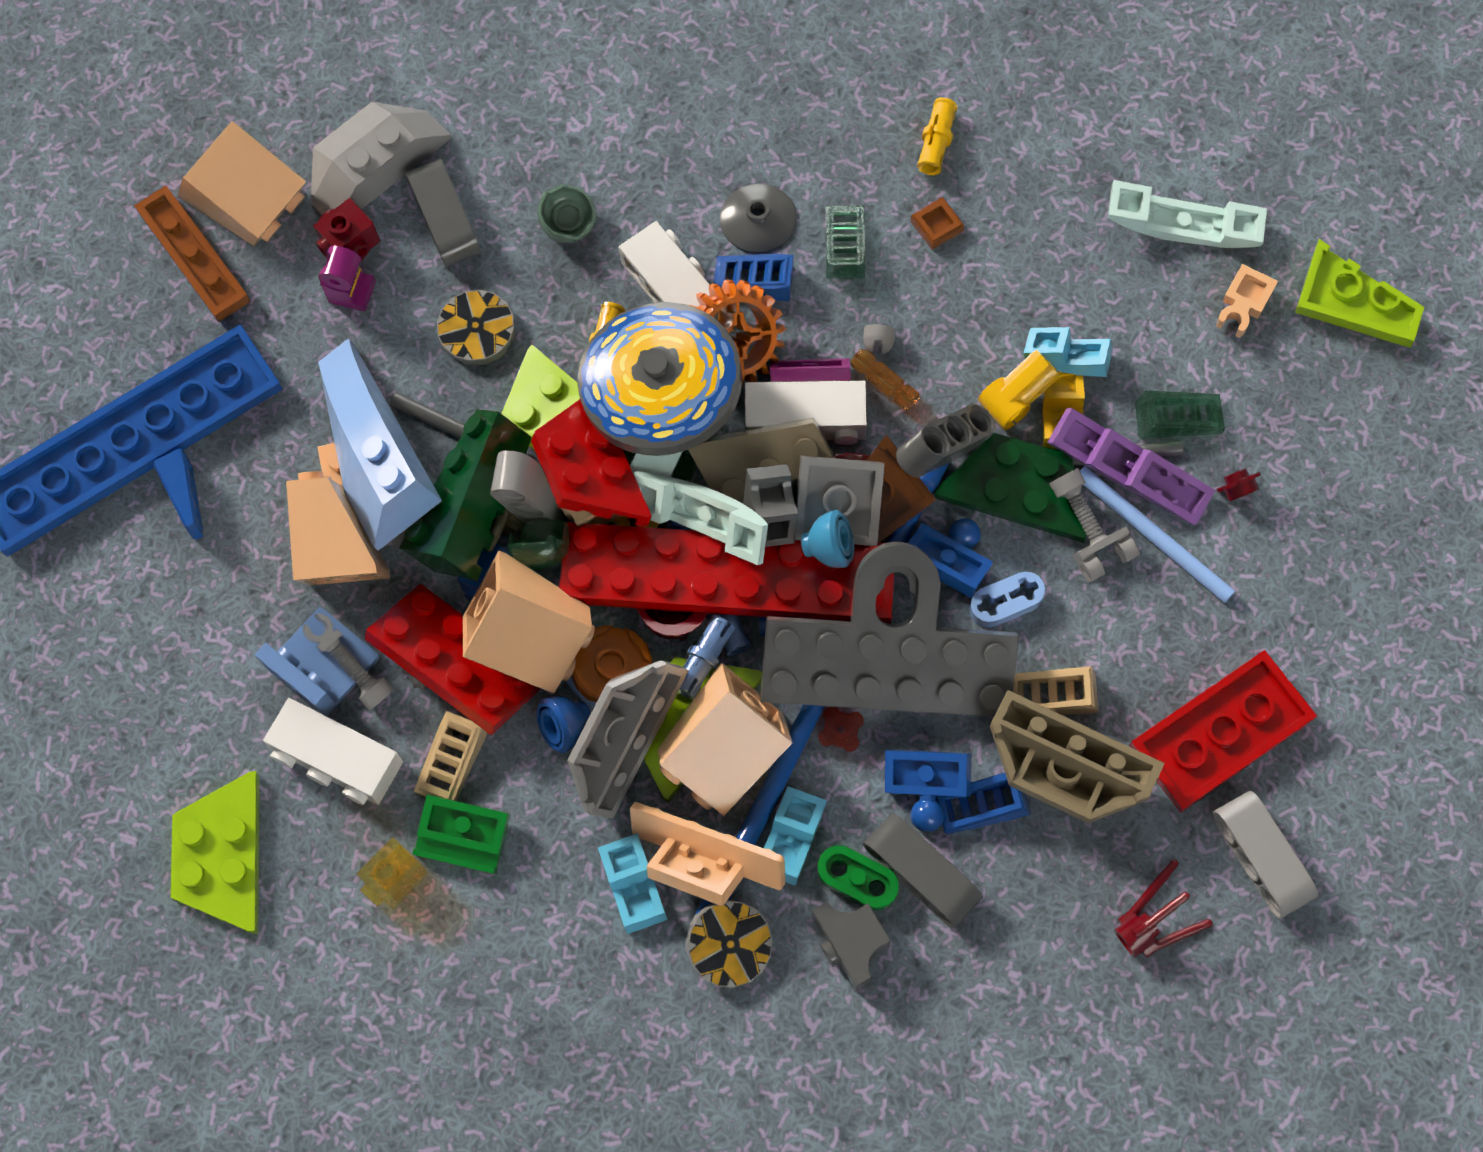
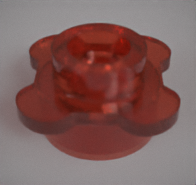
M836 707L827 708L823 714L825 719L824 730L818 735L821 745L824 747L844 748L847 752L856 750L859 746L858 730L864 724L863 716L856 711L849 714L840 712ZM839 726L845 727L843 733L837 731Z

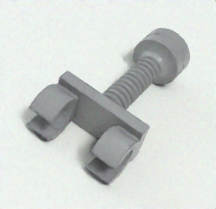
M1077 468L1049 484L1057 498L1065 497L1069 500L1070 506L1073 507L1074 513L1077 514L1076 517H1079L1078 520L1083 525L1082 528H1085L1086 535H1089L1088 539H1091L1089 546L1072 555L1075 562L1077 561L1079 570L1089 583L1105 575L1101 562L1094 554L1096 551L1112 543L1113 549L1122 563L1129 562L1140 556V552L1135 541L1129 535L1130 532L1127 527L1118 529L1107 536L1102 533L1103 530H1100L1101 527L1098 526L1097 519H1094L1095 515H1093V512H1090L1091 508H1089V504L1085 501L1084 495L1081 494V487L1086 482Z
M314 615L319 622L323 623L325 627L324 634L322 636L314 635L305 624L303 625L304 636L309 641L318 643L316 649L320 653L327 651L328 653L330 652L331 656L333 655L332 658L341 665V668H344L343 670L350 674L349 676L352 677V680H355V683L361 686V696L358 699L369 711L372 710L394 688L384 677L380 679L371 677L368 671H365L366 669L362 668L363 666L357 662V659L351 656V652L348 653L349 650H346L342 643L340 644L339 638L343 634L338 629L333 631L332 622L326 615Z

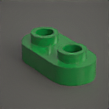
M842 845L829 847L821 854L818 861V876L827 888L862 906L869 903L874 911L887 909L895 902L899 884L896 875L889 868ZM835 863L844 864L847 868L846 874L840 877L833 875L831 872L832 865ZM875 882L881 883L885 888V892L881 896H873L869 892V886Z

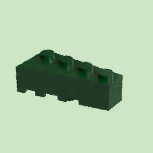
M476 409L475 413L465 422L464 433L456 447L446 456L444 468L437 481L433 484L442 501L405 530V538L399 548L433 572L478 581L482 567L477 565V561L482 550H490L494 535L489 530L494 518L497 515H502L505 507L490 494L497 455L501 451H516L526 454L532 437L500 412Z

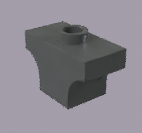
M788 465L747 469L743 504L756 512L768 524L765 547L794 543L799 513L793 500L791 473Z
M828 902L812 910V917L826 940L820 946L831 966L834 967L840 964L855 992L871 984L869 964L876 955L890 947V939L869 903L853 912L837 911Z

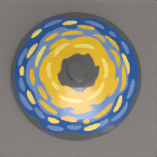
M672 302L641 305L611 319L589 342L581 358L578 371L580 400L589 421L607 441L623 450L651 456L670 455L686 451L713 436L726 423L734 411L742 386V369L738 351L727 330L706 312L689 305Z

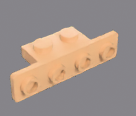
M634 802L630 807L632 834L638 833L640 839L661 846L647 865V876L652 880L720 906H724L743 877L776 890H781L786 883L784 857L770 849L752 845L732 835L723 834L701 826L694 821H687L668 814L656 807H649L638 802Z

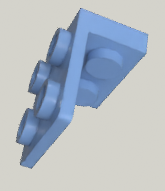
M321 607L317 608L303 624H306L314 635L322 636L325 627L314 615H326L332 622L333 631L338 629L343 634L339 638L340 644L342 643L343 647L345 646L346 650H349L348 653L351 652V656L357 659V662L363 666L362 668L366 669L365 671H369L379 660V655L376 651ZM303 625L278 651L265 643L255 653L261 664L313 709L326 717L329 716L357 684L349 676L350 674H347V671H344V668H341V665L332 658L333 655L331 656L330 652L323 651L320 653L316 649L318 643L311 642L304 636Z

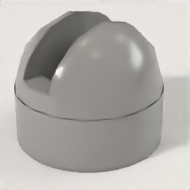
M881 324L864 326L863 343L867 351L874 354V346L881 347V355L891 350L895 340V328Z

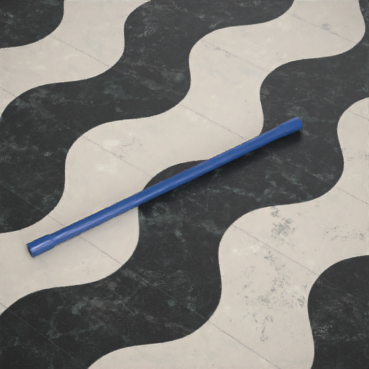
M949 463L919 477L931 493L938 487ZM923 511L888 536L885 543H907ZM802 705L789 731L792 744L772 764L736 835L737 839L756 845L825 706ZM702 899L695 915L708 904H712V902Z

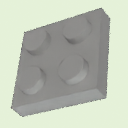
M801 456L796 503L799 514L795 540H801L802 534L809 532L813 523L820 516L827 512L838 510L846 516L850 524L854 544L877 546L885 464L883 462Z

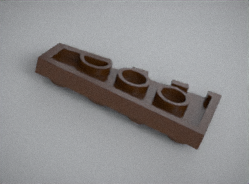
M887 434L866 460L883 462L885 464L878 543L882 542L936 501L919 477L916 478L908 475L899 466L896 458L897 447Z

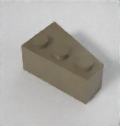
M814 418L713 436L689 449L709 488L727 495L742 504L747 469L787 464L792 482L799 478L801 456L834 458L833 452Z

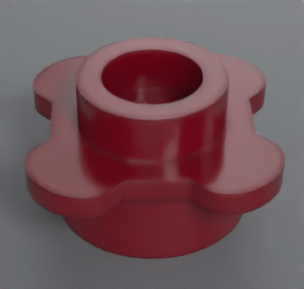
M1244 468L1223 477L1226 485L1217 488V492L1225 491L1228 501L1259 490L1255 478L1261 476V473L1259 471L1249 475L1247 469Z

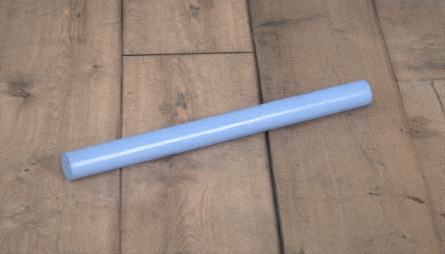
M1084 466L1080 470L1086 482L1083 485L1217 598L1226 603L1235 593L1233 588L1089 468Z

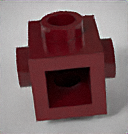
M348 198L335 209L326 211L319 221L313 225L319 237L315 244L326 259L330 246H340L357 253L362 260L367 256L371 248L381 242L374 223L351 198Z

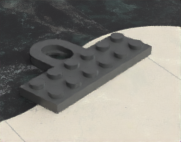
M904 542L882 544L871 550L862 559L856 570L850 622L767 616L760 700L761 702L995 716L1007 690L1013 692L1019 635L1016 632L936 627L940 596V577L936 566L924 551L912 544ZM900 572L907 576L908 589L914 596L915 606L913 613L907 620L901 623H885L876 615V596L884 588V582L888 575Z

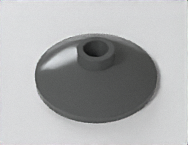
M751 184L737 189L726 199L720 213L721 229L726 239L736 248L749 253H767L778 249L790 239L797 221L795 206L788 195L782 190L767 184ZM754 209H763L765 211L760 216H755L751 213Z

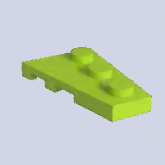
M1319 239L1295 313L1411 348L1416 338L1424 307L1387 282H1378L1360 270L1361 266L1350 258L1345 261L1329 250L1330 245Z

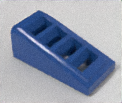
M794 255L717 256L714 284L722 288L727 268H734L733 281L737 285L741 280L742 269H748V282L751 288L755 285L759 286L764 290L763 296L768 295L772 296L774 300L790 302ZM757 270L764 271L763 282H756ZM772 272H780L779 281H771Z
M177 449L155 460L153 466L184 527L191 537L197 540L203 537V526L193 466L183 449Z
M1005 772L971 782V795L976 796L980 814L973 816L968 797L936 795V801L944 810V821L942 824L946 835L1031 815L1027 795L1009 786ZM1006 787L1010 788L1014 803L1006 806L1002 788ZM988 791L993 792L997 809L991 811L989 810L985 792ZM959 798L964 819L956 821L951 800Z

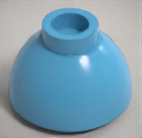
M833 510L823 514L813 523L809 532L802 534L801 544L806 557H815L820 563L834 568H846L853 560L854 539L852 530L846 516L840 511Z

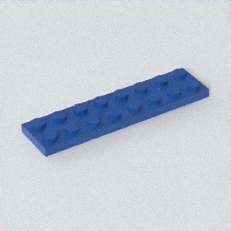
M242 325L236 326L0 468L1 552L6 557L12 555L154 468L155 460L177 449H186L283 390L281 384Z

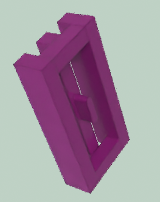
M849 358L770 361L771 382L851 381Z

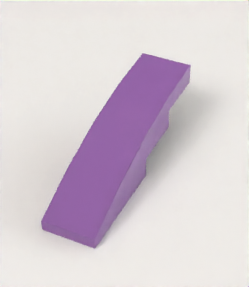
M1066 408L1047 442L1121 487L1195 526L1216 491L1153 451L1141 448L1114 430L1102 427L1073 408Z

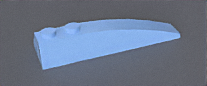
M348 338L318 363L343 489L371 544L379 551L442 500L354 343Z

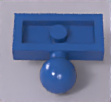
M960 518L952 523L948 532L949 537L922 523L908 544L920 548L929 556L937 568L941 582L972 598L993 564L989 559L970 550L980 541L981 531L978 524L972 519Z
M886 750L885 793L919 795V801L914 804L910 813L912 824L922 832H933L944 821V810L936 801V795L971 796L972 753Z

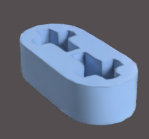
M1025 571L981 588L972 597L970 605L971 618L978 625L990 628L1029 613L1038 608L1043 601L1045 594L1044 582L1038 575ZM1024 583L1027 588L1034 587L1036 589L1033 592L1032 600H1027L1024 595L1011 599V596L1018 593L1020 584ZM983 599H987L990 604L1001 600L1004 601V603L996 607L995 615L990 616L987 611H979Z

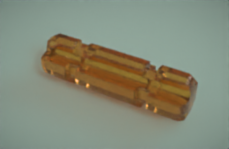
M860 349L853 356L850 362L851 367L860 374H866L865 378L886 396L894 397L893 401L898 406L909 410L915 405L920 397L919 392L910 385H904V380L885 364L876 362V357L868 350Z

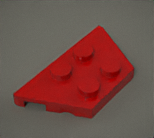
M580 399L534 431L531 443L559 508L576 512L587 511L594 516L610 519L613 513L635 518V525L648 526L652 515L623 449L607 441L589 421Z

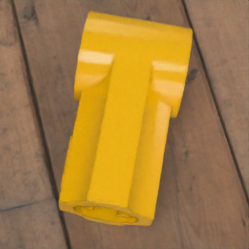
M1036 349L1006 378H998L988 385L979 395L978 402L989 411L993 419L1003 430H1008L1015 425L1013 421L1017 424L1027 415L1031 409L1030 404L1060 378L1061 375Z

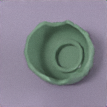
M561 184L548 192L545 191L541 196L537 217L540 228L551 240L566 244L578 242L588 236L596 222L597 213L593 199L581 188Z

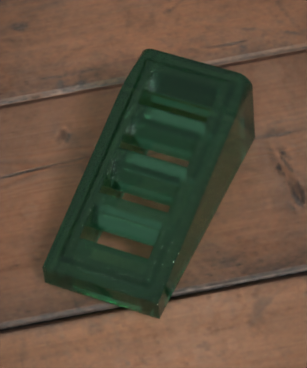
M864 205L826 206V278H865ZM834 216H856L857 221H834ZM834 229H857V233H834ZM834 241H857V245H834ZM834 253H857V257H834Z
M1145 390L1135 402L1139 438L1222 434L1225 431L1220 394ZM1199 406H1206L1207 421H1201ZM1184 407H1189L1191 420H1186ZM1168 408H1173L1174 420L1169 419Z

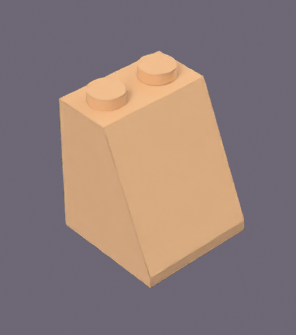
M231 121L183 177L177 196L255 246L261 238L268 242L281 226L276 221L285 210L292 214L303 201L305 196L301 193V190L306 181L241 127Z
M320 471L298 473V480L286 481L293 580L307 585H322L390 579L389 568L380 552L371 544L342 485L333 481L330 476H323V472Z
M498 551L463 615V657L555 693L561 681L566 682L571 677L576 664L575 657L580 648H587L592 640L595 626L592 625L590 607L578 599L570 597L558 586L513 557Z
M721 662L658 748L661 765L660 771L672 783L679 785L682 782L693 791L691 793L693 798L703 808L710 810L713 807L724 816L792 744L784 714L772 703L761 702L760 693Z

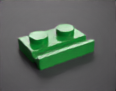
M427 795L417 832L418 838L412 855L497 874V865L502 853L511 814Z

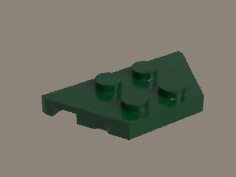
M993 433L935 492V499L1084 543L1087 532L1084 531L1085 528H1082L1083 525L1080 524L1079 517H1076L1077 514L1074 513L1075 510L1070 506L1069 500L1065 497L1057 498L1049 484L1074 470L1072 457L1063 452L1005 435Z

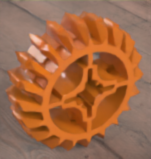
M724 280L722 288L714 283L709 285V296L702 292L696 294L697 300L700 303L698 307L689 306L700 309L713 318L719 312V319L717 321L728 333L730 330L734 331L733 327L744 330L737 332L736 337L731 336L736 345L741 363L743 386L744 379L747 382H757L756 371L764 375L769 374L766 362L768 360L772 362L779 361L778 356L773 351L775 347L782 348L785 346L783 341L777 339V334L787 329L784 325L775 323L783 313L779 309H771L775 300L772 296H763V288L756 285L751 288L750 283L740 280L737 285L732 280ZM739 302H743L751 309L756 319V325L745 322L744 312L740 311ZM753 341H755V344H754L753 348H752L751 351L747 354V349H748L749 345H750Z

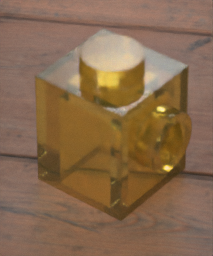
M394 837L356 873L365 883L360 891L377 907L385 902L392 910L429 874L424 866Z

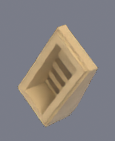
M1092 666L1015 674L1013 693L1024 697L1023 684H1031L1032 701L1060 715L1098 713L1096 674ZM1059 682H1065L1066 701L1059 702L1057 684ZM1075 682H1082V700H1076ZM1040 683H1048L1049 703L1041 702Z
M446 711L414 792L425 798L427 795L457 801L487 736V732L473 721ZM453 730L470 736L468 742L452 737ZM449 746L463 752L461 759L445 753V747ZM440 761L457 768L455 775L436 768L438 762ZM431 777L451 784L449 791L429 784Z

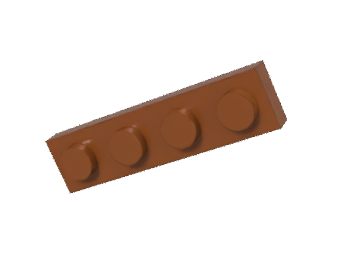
M167 185L134 205L141 218L218 323L251 302L241 285Z

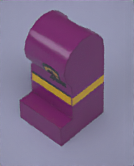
M330 246L328 248L327 264L318 275L320 285L329 303L365 312L376 280L374 276L363 273L360 267L361 257L357 253L340 246Z

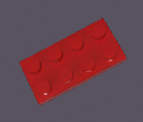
M421 583L366 629L365 640L491 736L541 689L463 657V615Z
M1263 650L1132 740L1129 747L1164 763L1156 782L1177 810L1182 813L1313 722L1317 715L1269 654Z

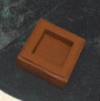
M944 197L912 214L910 222L931 250L964 231V224Z

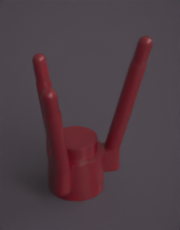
M1175 859L1162 870L1130 910L1117 919L1121 925L1114 929V933L1134 958L1141 953L1148 958L1157 950L1195 935L1213 925L1211 919H1206L1155 940V937L1160 934L1156 925L1190 899L1188 892L1180 894L1151 917L1146 913L1141 914L1139 917L1137 916L1178 867L1179 862Z

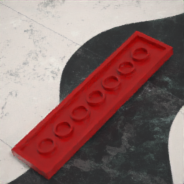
M568 522L559 588L570 597L578 599L586 605L850 622L856 570L862 559L871 550L886 543L877 542V546L854 544V557L850 565L846 568H834L820 563L815 557H806L802 549L801 540H795L792 544L765 547L763 563L756 565L725 552L726 543L695 530L589 523L578 526L576 523ZM891 573L885 579L884 588L876 596L875 604L877 617L891 624L894 573Z

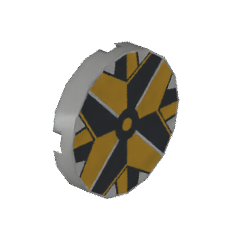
M484 290L465 291L451 298L442 308L437 320L438 338L446 354L451 358L454 357L456 360L462 361V364L469 366L488 365L500 359L507 352V347L511 344V341L513 343L516 334L515 319L507 302L495 293Z
M727 900L724 906L715 903L708 904L695 915L690 924L688 937L686 936L685 948L691 966L700 977L719 987L735 988L750 983L764 971L771 957L773 939L767 921L758 910L740 901Z

